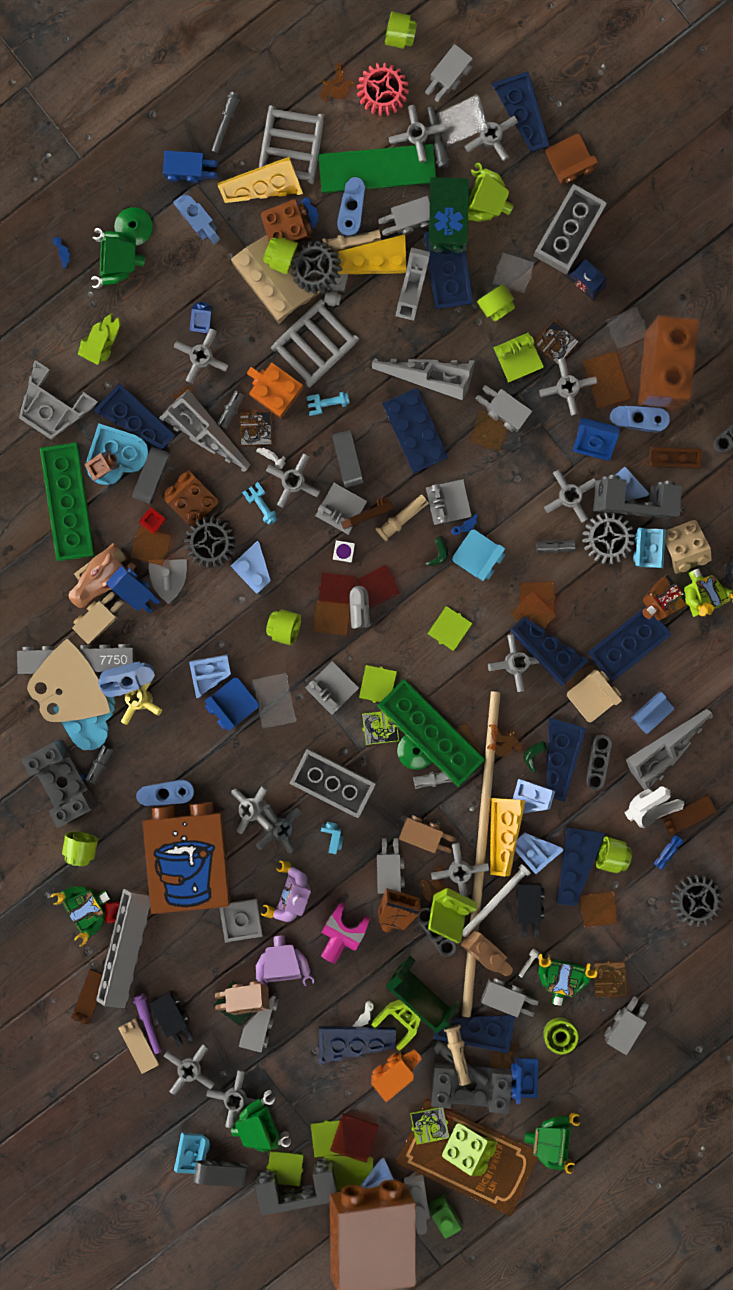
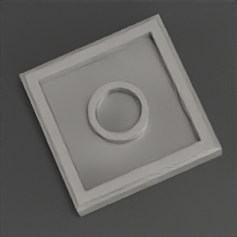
M257 898L231 902L229 907L219 908L225 943L263 937Z

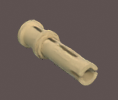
M379 230L346 237L338 235V238L328 240L324 238L322 242L327 243L328 247L332 246L334 251H341L380 241L381 235Z
M421 494L395 517H389L383 526L376 528V531L387 542L392 534L401 530V526L428 505V501Z
M451 1025L444 1030L447 1033L449 1042L447 1046L453 1055L459 1085H467L471 1083L463 1052L465 1043L461 1038L459 1030L461 1025Z

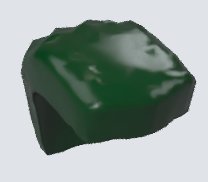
M443 536L435 539L439 551L438 557L427 562L426 566H434L446 562L448 548Z
M544 741L530 746L524 753L523 759L533 774L536 773V769L532 759L538 753L546 750L547 747Z

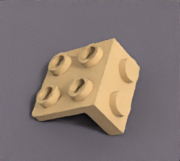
M696 520L666 530L665 545L671 555L675 574L687 572L691 568L699 565L702 566L712 561L711 548Z
M594 670L567 692V697L588 722L594 721L612 705H617L622 701L619 697L621 693L615 686L611 688L607 683L609 678L603 671L599 673L598 670Z

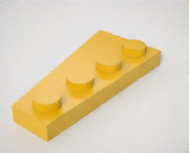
M290 157L218 183V188L225 203L247 201L253 198L264 199L270 196L282 197L288 194H303Z
M405 234L337 251L339 253L338 258L342 260V263L339 264L342 270L338 271V274L406 273L407 270Z
M491 798L490 875L510 876L525 800Z

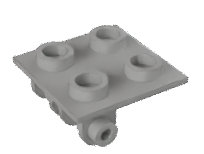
M463 479L426 487L434 525L472 517Z
M333 483L315 516L349 535L352 527L344 530L341 522L360 514L367 501Z
M333 661L305 687L331 715L359 689Z

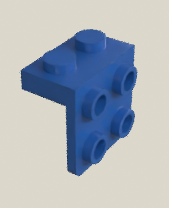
M233 678L205 700L207 704L205 708L211 715L215 714L219 719L217 722L223 730L227 728L228 731L259 707V703L238 678Z
M515 1058V1063H511L512 1079H514V1083L511 1085V1094L516 1104H521V1098H538V1058Z

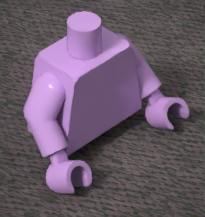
M285 936L273 937L274 947L266 948V952L261 955L256 964V979L265 986H267L268 982L301 978L304 986H306L305 980L307 978L312 979L314 984V978L310 974L308 961L301 951L294 949L293 945H286Z

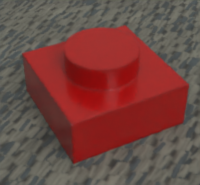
M150 507L139 520V524L155 535L165 523L166 518Z
M120 901L105 903V922L115 923Z

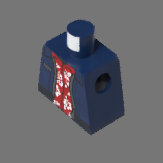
M587 260L580 261L567 275L591 300H594L606 288L605 276Z

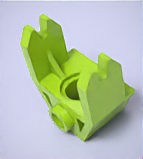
M111 313L104 318L103 322L100 321L95 324L90 334L81 340L78 355L97 365L107 361L111 353L110 349L121 326L120 317L112 321L113 314Z
M401 1000L389 1003L372 1021L371 1025L375 1028L389 1014H392L408 1029V1033L396 1046L400 1051L416 1035L421 1019Z

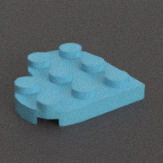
M98 423L87 462L100 453L111 451L116 456L120 467L110 471L95 482L100 485L116 484L124 472L134 473L141 471L149 454L148 445L136 435Z
M106 696L110 713L86 719L61 722L77 747L82 750H94L106 742L109 731L107 720L112 717L115 710L114 697ZM59 706L53 708L56 714L59 711Z

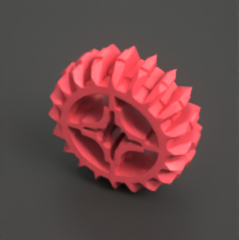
M377 63L376 69L369 66V72L363 71L364 77H359L361 84L357 85V89L360 90L357 96L361 98V104H366L365 110L372 108L371 114H375L376 110H378L379 116H382V111H386L388 116L390 115V110L394 113L397 112L396 106L399 108L403 107L402 102H406L407 97L405 95L409 93V90L406 89L408 82L404 81L406 76L400 75V69L394 71V65L387 68V63H384L383 68H380L379 63ZM384 76L380 81L373 80L376 77ZM390 79L396 82L399 88L398 92L394 91V88L389 85ZM386 84V92L384 90V92H381L380 94V88L382 89V87H384ZM367 87L376 93L375 101L368 95ZM385 98H394L390 102L381 103Z

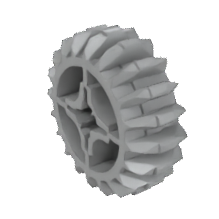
M604 513V519L598 514L596 515L598 521L593 518L590 519L593 526L589 524L585 526L590 531L583 532V535L588 536V539H583L582 542L589 543L584 549L588 550L591 548L592 551L588 555L592 556L595 553V561L602 557V564H605L607 558L609 564H613V558L620 562L619 555L626 558L627 555L624 551H632L627 545H634V541H630L629 538L635 537V534H628V531L632 530L633 527H625L629 522L628 520H625L623 523L620 522L623 518L622 515L616 520L615 513H612L610 518L608 513ZM604 523L603 534L593 537L595 529ZM610 523L617 525L623 534L614 533ZM607 532L610 534V536L612 535V537H618L611 540L610 544L607 543V541H605L604 539H601L607 536ZM623 540L622 547L613 554L614 542ZM594 543L604 544L607 554L599 551Z

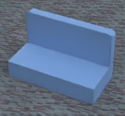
M658 692L631 717L646 734L674 710V707L662 692Z

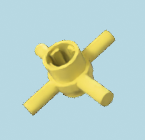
M151 682L140 686V689L125 694V701L129 707L121 720L123 724L128 725L135 710L148 709L156 715L161 714L162 709L152 703V694L147 691Z

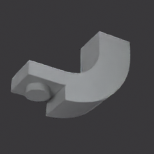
M411 248L396 317L414 321L430 252Z

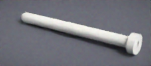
M521 864L518 867L520 870L463 929L462 935L464 937H467L525 875L528 877L531 874L525 866Z

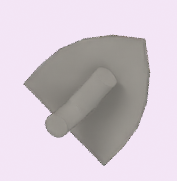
M187 559L149 560V575L152 585L158 595L169 604L183 588L187 574Z

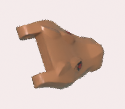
M113 543L90 561L78 584L69 591V599L78 608L86 607L95 598L111 590L106 582L120 566L124 567L112 556L117 550ZM130 562L124 568L126 570H128V568L134 570L136 565L133 562Z

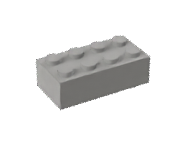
M573 184L533 256L567 275L607 203Z
M307 748L289 784L359 818L376 782Z

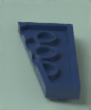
M527 71L491 83L510 117H516L518 123L515 126L531 153L550 147L529 72Z
M120 383L93 410L95 413L162 450L176 437Z
M525 616L509 630L561 686L565 685L589 661L586 657H581L575 653V650L571 647H566L559 642L560 640L555 636L547 634L543 628Z
M549 717L546 788L555 791L553 799L565 802L586 728Z
M566 828L557 904L577 905L605 832Z
M496 1015L451 1019L453 1021L451 1025H461L459 1030L461 1038L465 1043L464 1045L509 1053L515 1016ZM441 1029L438 1033L434 1031L433 1039L448 1042L447 1033L444 1032V1029Z
M319 1026V1065L330 1061H341L348 1057H359L366 1053L372 1054L396 1048V1027Z

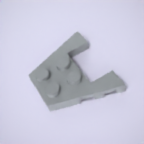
M35 360L19 419L52 440L94 408L99 402L83 392L73 408H70L40 388L51 370Z

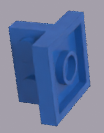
M581 417L572 452L610 461L620 429H618V426Z

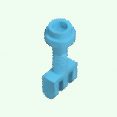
M344 391L340 392L338 397L323 400L320 399L319 394L306 397L307 401H315V403L308 404V408L316 407V410L309 412V416L323 414L322 407L342 404V407H346L347 404H350L349 394L344 393Z
M257 482L255 486L259 491L255 492L251 486L249 490L253 495L249 497L247 491L242 493L249 504L254 501L265 516L262 520L270 525L278 519L277 513L275 511L271 512L261 496L266 493Z

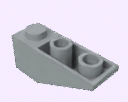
M273 993L269 997L270 1010L257 1011L245 1024L239 1047L257 1052H262L263 1047L267 1048L269 1036H266L267 1029L272 1028L274 1021L271 1013L272 1010L276 1011L279 1001V999H275L277 993Z

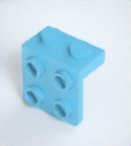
M471 530L452 557V560L479 580L484 581L485 578L489 580L495 571L492 567L496 562L500 564L506 554L503 553L505 548L495 544L476 530Z

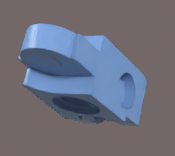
M353 177L348 183L346 182L337 226L340 233L345 236L356 235L361 228L365 185L358 177ZM350 201H355L358 204L355 210L347 208V204ZM347 221H351L353 225L351 227H346L345 223Z
M189 195L180 196L173 202L202 240L208 237L214 245L220 240L215 232L217 229L216 225L199 202L196 203Z
M618 406L610 413V420L615 426L645 432H661L668 426L670 421L667 411L655 407ZM634 414L642 416L641 423H636L633 420ZM661 417L662 420L660 423H656L654 418Z
M140 661L107 669L100 674L98 685L104 695L108 697L120 696L140 689V686L150 683L154 678L155 669L152 665L145 664V662L140 663ZM124 677H130L131 680H126Z
M180 779L143 786L137 792L136 798L144 806L180 804L190 801L194 796L195 789L189 780ZM162 788L167 789L169 792V796L166 799L162 798L159 794ZM180 788L186 790L185 795L179 793Z

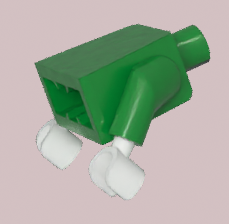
M99 228L94 230L96 233H101L99 237L93 238L97 242H101L99 276L103 277L102 279L97 276L91 278V280L98 279L99 281L98 285L92 286L93 288L100 289L103 285L117 284L127 279L129 274L134 272L135 266H144L145 255L135 254V245L123 234L114 231L103 232Z
M267 1090L264 1093L263 1099H257L249 1104L240 1113V1118L231 1128L232 1136L240 1137L243 1146L256 1149L262 1153L278 1148L279 1145L288 1147L291 1144V1139L283 1140L290 1136L289 1132H282L279 1138L268 1107L263 1106L264 1104L271 1105L274 1103L275 1097L272 1099L266 1098L272 1093L271 1090Z

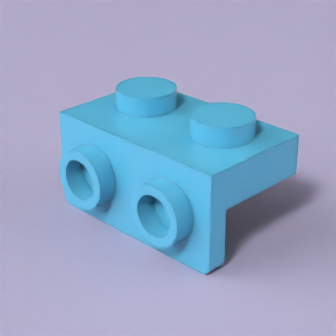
M638 528V531L635 533L637 547L633 556L636 566L664 568L665 529Z
M333 822L323 824L321 831L332 833L329 853L336 854L337 850H341L344 838L340 836L341 828L338 827L337 823Z
M181 1133L174 1171L176 1173L194 1174L196 1162L206 1159V1154L210 1149L209 1139L203 1134Z

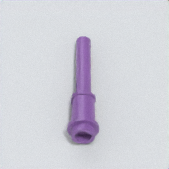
M140 993L133 997V1003L136 1004L140 1019H143L153 1052L158 1054L161 1052L150 1018L152 1013L147 1003L148 997L144 993Z

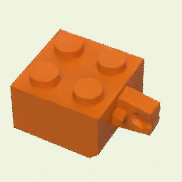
M272 362L266 371L262 369L259 373L251 367L247 372V375L254 379L252 384L255 385L249 395L281 419L304 388L301 383Z
M416 1049L405 1055L402 1052L394 1053L387 1059L388 1062L384 1066L379 1065L372 1071L371 1084L385 1102L413 1081V1069L422 1060L421 1055Z

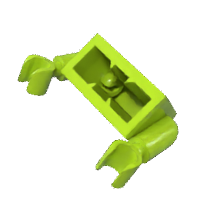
M475 163V167L480 170H471L472 175L477 177L469 196L468 220L476 222L488 221L493 217H498L501 212L509 215L513 209V204L506 201L509 191L505 188L502 178L498 173L487 168L482 169L480 163Z

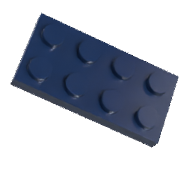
M425 232L426 251L430 252L428 266L435 310L473 304L466 251L462 253H453L452 251L437 253L428 250L429 232Z
M418 388L382 403L413 474L448 459Z
M647 606L639 610L587 652L600 670L606 674L610 682L617 679L672 635L661 620H657L655 616L647 619L643 615L642 611Z

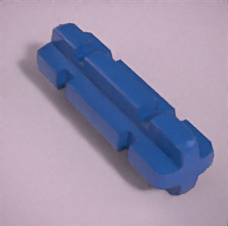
M674 835L671 839L672 842L668 843L660 854L661 857L657 858L654 862V865L661 870L664 869L667 865L666 862H669L676 853L677 847H680L683 843V839L677 835Z

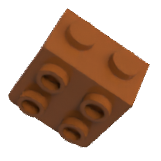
M579 134L556 143L545 151L560 184L565 182L567 184L571 183L582 174L588 175L592 173L598 163L595 156L590 157Z
M294 199L261 213L269 241L271 238L279 239L280 236L291 241L302 239L306 242L313 239L311 235L313 228L311 223L306 220L307 210L304 204Z
M189 470L181 474L178 481L173 486L168 487L162 496L167 504L189 526H196V520L201 521L218 504L216 497Z

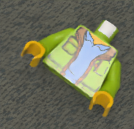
M699 568L688 573L693 583L686 586L684 592L686 604L690 606L693 617L698 615L705 616L706 614L711 615L714 609L726 604L730 599L733 602V591L721 585L715 576L711 575L703 578Z

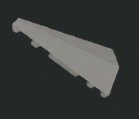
M374 359L372 369L463 400L469 389L475 361L469 360L468 363H457V360H451V363H441L438 360L409 359L408 362H397V359H391L390 362H381L378 359Z
M189 389L177 398L158 418L162 423L166 421L174 426L173 429L178 432L180 430L189 435L190 440L213 454L217 452L226 458V462H233L242 468L241 471L244 472L249 468V462Z
M707 709L626 759L630 772L644 790L650 789L652 791L651 787L656 780L661 781L664 777L662 773L670 765L673 766L691 744L689 740L695 733L699 734L702 731L701 726L708 718L712 719V712Z

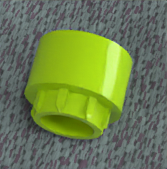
M391 11L385 45L404 49L405 46L410 47L413 45L417 22L410 19L411 15Z
M281 236L279 239L271 238L264 254V263L269 264L268 268L287 275L298 243Z
M505 283L477 301L486 317L490 316L493 321H497L515 309V305L512 302L514 297Z
M281 609L279 612H272L267 623L266 632L268 636H271L273 641L292 646L299 633L301 614Z
M67 832L62 849L65 861L75 866L89 865L90 860L95 858L98 838L84 832Z
M604 837L596 856V866L598 869L616 874L620 871H625L630 865L632 850L624 841Z
M562 1017L554 1018L544 1027L543 1037L547 1047L552 1052L567 1054L576 1047L578 1033L572 1022ZM558 1032L566 1033L565 1038L562 1040L556 1039V1034Z

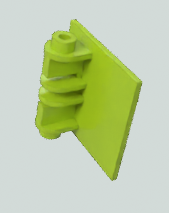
M529 332L493 347L508 383L544 368L534 346L533 337H530Z

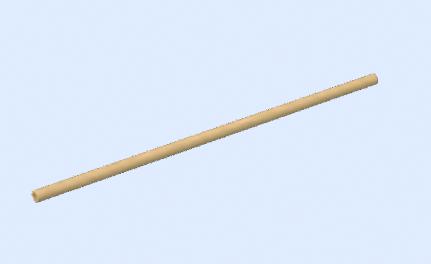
M491 691L475 865L485 864L500 703V692ZM484 872L474 873L472 900L478 903L476 911L471 912L470 922L481 911ZM479 925L474 929V931H476V932H478V933H479ZM468 951L461 1014L464 1017H471L476 958Z

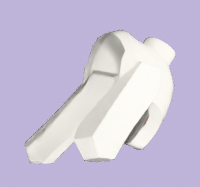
M662 786L654 792L647 789L633 798L629 809L625 811V815L630 821L635 820L639 827L647 828L656 819L683 810L684 801L676 799L659 805L670 798V789Z

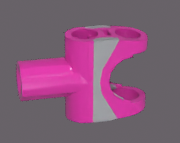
M342 902L330 915L321 932L330 937L321 956L334 964L337 963L345 946L356 951L364 937L370 920L369 917L365 916L358 925L347 926L342 921V912L346 905Z

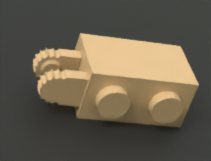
M113 591L102 601H94L87 608L88 612L84 616L80 615L73 622L75 625L72 629L87 644H92L118 618L114 613L124 602L122 600L117 601L111 609L106 606L115 596Z

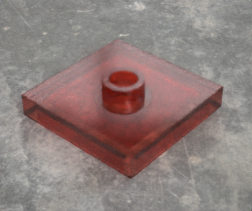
M342 1113L330 1151L366 1163L378 1125Z

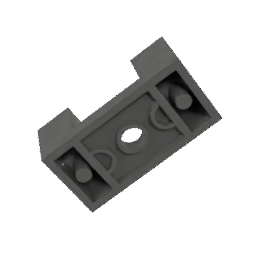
M618 475L603 476L601 480H597L595 483L593 511L663 519L679 517L682 486L675 485L676 482L674 481L657 482V486L650 487L649 502L637 503V501L625 500L626 480L620 479Z
M63 739L55 741L21 759L30 777L38 775L55 808L49 810V813L57 828L98 807L88 785L82 780L81 772ZM61 776L65 777L68 781L66 787H62L59 784Z
M434 1061L431 1107L451 1108V1103L487 1106L489 1112L509 1114L512 1072L510 1068L471 1065L489 1080L484 1086L469 1074L470 1080L476 1082V1087L469 1090L465 1085H459L454 1063Z
M320 1159L317 1163H314L313 1179L315 1187L313 1185H306L299 1190L289 1188L284 1190L283 1193L280 1192L276 1171L272 1172L271 1169H267L257 1174L255 1187L261 1216L330 1203V1193L338 1192L333 1161Z

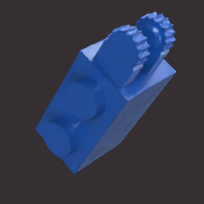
M164 151L163 175L171 182H178L179 179H183L189 183H198V181H203V179H217V173L205 172L204 167H218L219 162L205 160L203 153Z
M120 566L106 584L137 611L143 608L150 613L152 609L145 603L150 599L153 603L158 604L160 600L149 590L151 586L145 580L139 581L136 578L138 575L132 569L128 568L126 570Z

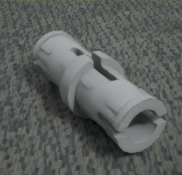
M429 772L430 774L413 777L415 789L428 786L436 787L438 784L452 782L443 772Z

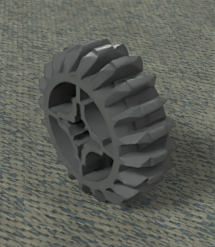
M316 241L315 245L309 242L308 248L302 245V252L296 251L298 257L292 258L296 263L290 266L294 270L291 272V275L295 277L294 282L299 284L298 287L300 289L305 288L307 293L312 291L313 294H317L318 290L324 293L325 287L331 290V283L337 285L334 279L341 278V275L337 272L342 270V267L339 266L342 260L338 258L339 253L334 251L332 246L328 247V244L325 242L321 245L319 241ZM315 254H321V255H318V256H317L316 258H314V259H311V258H310L311 256H313V255H315ZM329 260V270L328 272H326V265L328 264L327 261ZM305 263H306V264H307V269H306L305 272H303V270H304V265H305ZM311 264L317 265L321 272L315 270ZM317 277H323L319 281L311 282L312 280H315Z
M203 517L204 524L196 520L198 527L196 528L191 525L190 528L194 530L193 533L186 532L191 538L184 539V542L190 543V545L185 546V550H192L187 555L188 557L195 555L192 562L196 563L200 560V567L203 566L204 562H206L207 569L210 568L211 563H213L214 568H217L218 561L221 565H225L222 559L225 557L229 561L231 558L227 556V553L234 554L230 546L236 547V543H230V540L236 539V536H229L233 529L225 530L228 527V523L225 522L221 526L222 520L220 518L214 523L215 519L211 517L210 523H208L207 518ZM210 527L220 529L224 537H213ZM204 529V539L195 543L197 534ZM209 537H211V540L217 541L212 544V549L208 545H202L208 542ZM226 542L223 552L216 557V547ZM207 548L211 558L202 557L196 549Z
M697 874L694 875V880H692L691 876H687V883L681 879L680 882L683 885L681 887L677 884L675 885V888L679 890L678 893L672 891V895L677 897L671 899L672 903L677 904L672 907V910H679L675 915L677 917L682 916L681 921L683 923L688 920L689 926H692L694 921L697 927H700V921L706 926V919L714 922L711 916L713 914L717 917L719 916L716 909L722 910L723 907L718 905V903L724 902L722 898H717L722 895V891H716L719 887L718 884L712 885L713 880L711 878L706 882V876L704 875L699 880V875ZM693 886H703L702 889L695 893L688 891ZM708 890L712 896L711 906L705 901ZM684 895L689 899L686 912L682 905ZM690 895L694 898H698V896H700L699 900L704 904V906L700 903H696V905H694L695 901L690 897ZM702 908L706 910V912L701 915H691L693 912L695 913L697 909Z

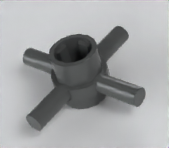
M269 804L265 805L263 809L268 816L267 820L273 825V828L267 831L263 827L266 836L256 844V847L262 850L270 841L275 839L281 840L287 853L293 852L294 848L288 839L292 833L290 823L301 814V811L295 808L286 818L276 817Z

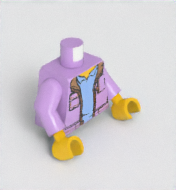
M279 861L282 863V868L277 867L276 870L288 873V878L277 909L263 905V907L267 908L266 914L261 913V915L291 922L297 915H303L311 889L305 873L295 867H291V863L288 861Z

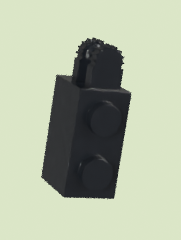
M517 883L516 921L518 924H522V938H527V924H534V938H539V924H541V919H544V907H541V900L545 898V890L541 888L540 883Z
M172 990L151 1000L149 1005L166 1038L173 1036L177 1046L182 1047L183 1041L178 1032L183 1030L187 1040L190 1042L194 1040V1037L188 1027L190 1018L185 1010L182 1011L178 995L176 993L173 994Z

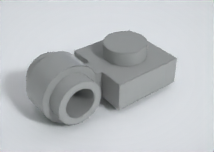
M340 274L341 278H335L334 280L337 282V285L330 284L332 290L330 292L326 291L324 302L327 305L339 306L342 294H338V291L345 292L348 274Z

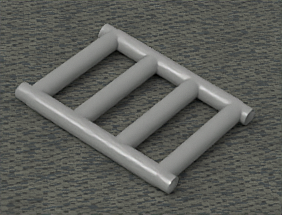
M270 105L258 168L267 165L268 155L310 161L308 172L296 170L295 172L298 179L307 180V183L313 184L325 115L318 114V116L278 110L275 106ZM274 118L316 124L315 133L312 135L273 128ZM271 136L312 142L311 154L270 147Z
M322 299L315 303L271 346L273 351H278L306 380L305 383L309 388L360 340L356 335L353 336L328 311ZM318 311L347 340L340 349L311 320ZM304 324L334 354L326 362L297 333ZM290 338L320 367L312 376L284 348L283 345Z

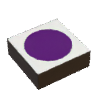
M336 540L333 560L352 563L355 544Z

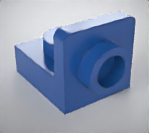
M198 302L193 305L190 331L209 332L213 306H209L206 302Z

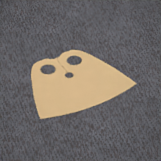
M68 639L63 641L47 657L28 683L27 690L34 700L40 702V712L47 721H73L110 713L106 696L99 688L98 677L85 657ZM43 682L46 684L47 691L44 694H38L35 691L37 683ZM57 689L62 690L61 695L56 694ZM50 703H56L59 706L57 714L51 715L48 713L47 706Z

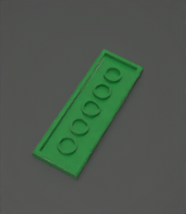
M433 144L424 145L427 161L424 163L419 162L416 145L318 154L322 194L344 192L346 182L348 183L353 177H358L363 181L365 190L430 184V177H436Z
M75 442L40 448L56 561L95 556L79 444Z
M405 679L377 705L457 787H460L485 761Z

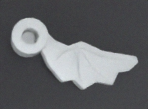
M258 448L256 452L268 459L275 461V466L278 469H282L285 465L284 461L286 458L284 456L279 459L274 452L265 448Z
M534 948L529 953L531 958L520 971L519 976L521 978L535 958L539 960V952Z
M372 1001L365 1003V1011L363 1014H360L353 1027H363L371 1020L370 1011L374 1008Z

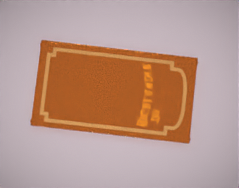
M426 1099L420 1111L436 1107H431V1101ZM446 1108L443 1109L445 1118L448 1120L449 1138L417 1145L414 1131L411 1130L397 1158L398 1164L509 1216L513 1214V1210L538 1159L533 1154V1149ZM458 1123H462L482 1137H489L498 1141L496 1151L490 1157L487 1163L488 1168L482 1176H470L442 1156Z

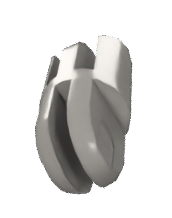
M356 586L350 592L352 628L370 626L369 597L367 590L362 586Z

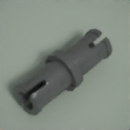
M236 390L234 391L229 403L225 404V410L217 422L219 426L228 429L234 415L238 414L237 410L245 395Z
M553 539V541H536V554L575 552V540L562 541Z
M105 745L102 746L96 760L94 759L92 762L91 770L85 778L87 781L90 780L93 784L97 783L103 769L105 770L107 767L106 763L114 751L113 749H109Z

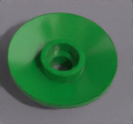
M131 207L123 210L115 221V232L123 234L135 246L145 243L153 231V223L149 214L140 208ZM131 222L136 223L135 228H130L129 225Z
M405 735L397 747V754L401 763L413 770H420L430 765L432 761L421 750L418 755L413 753V749L417 746Z

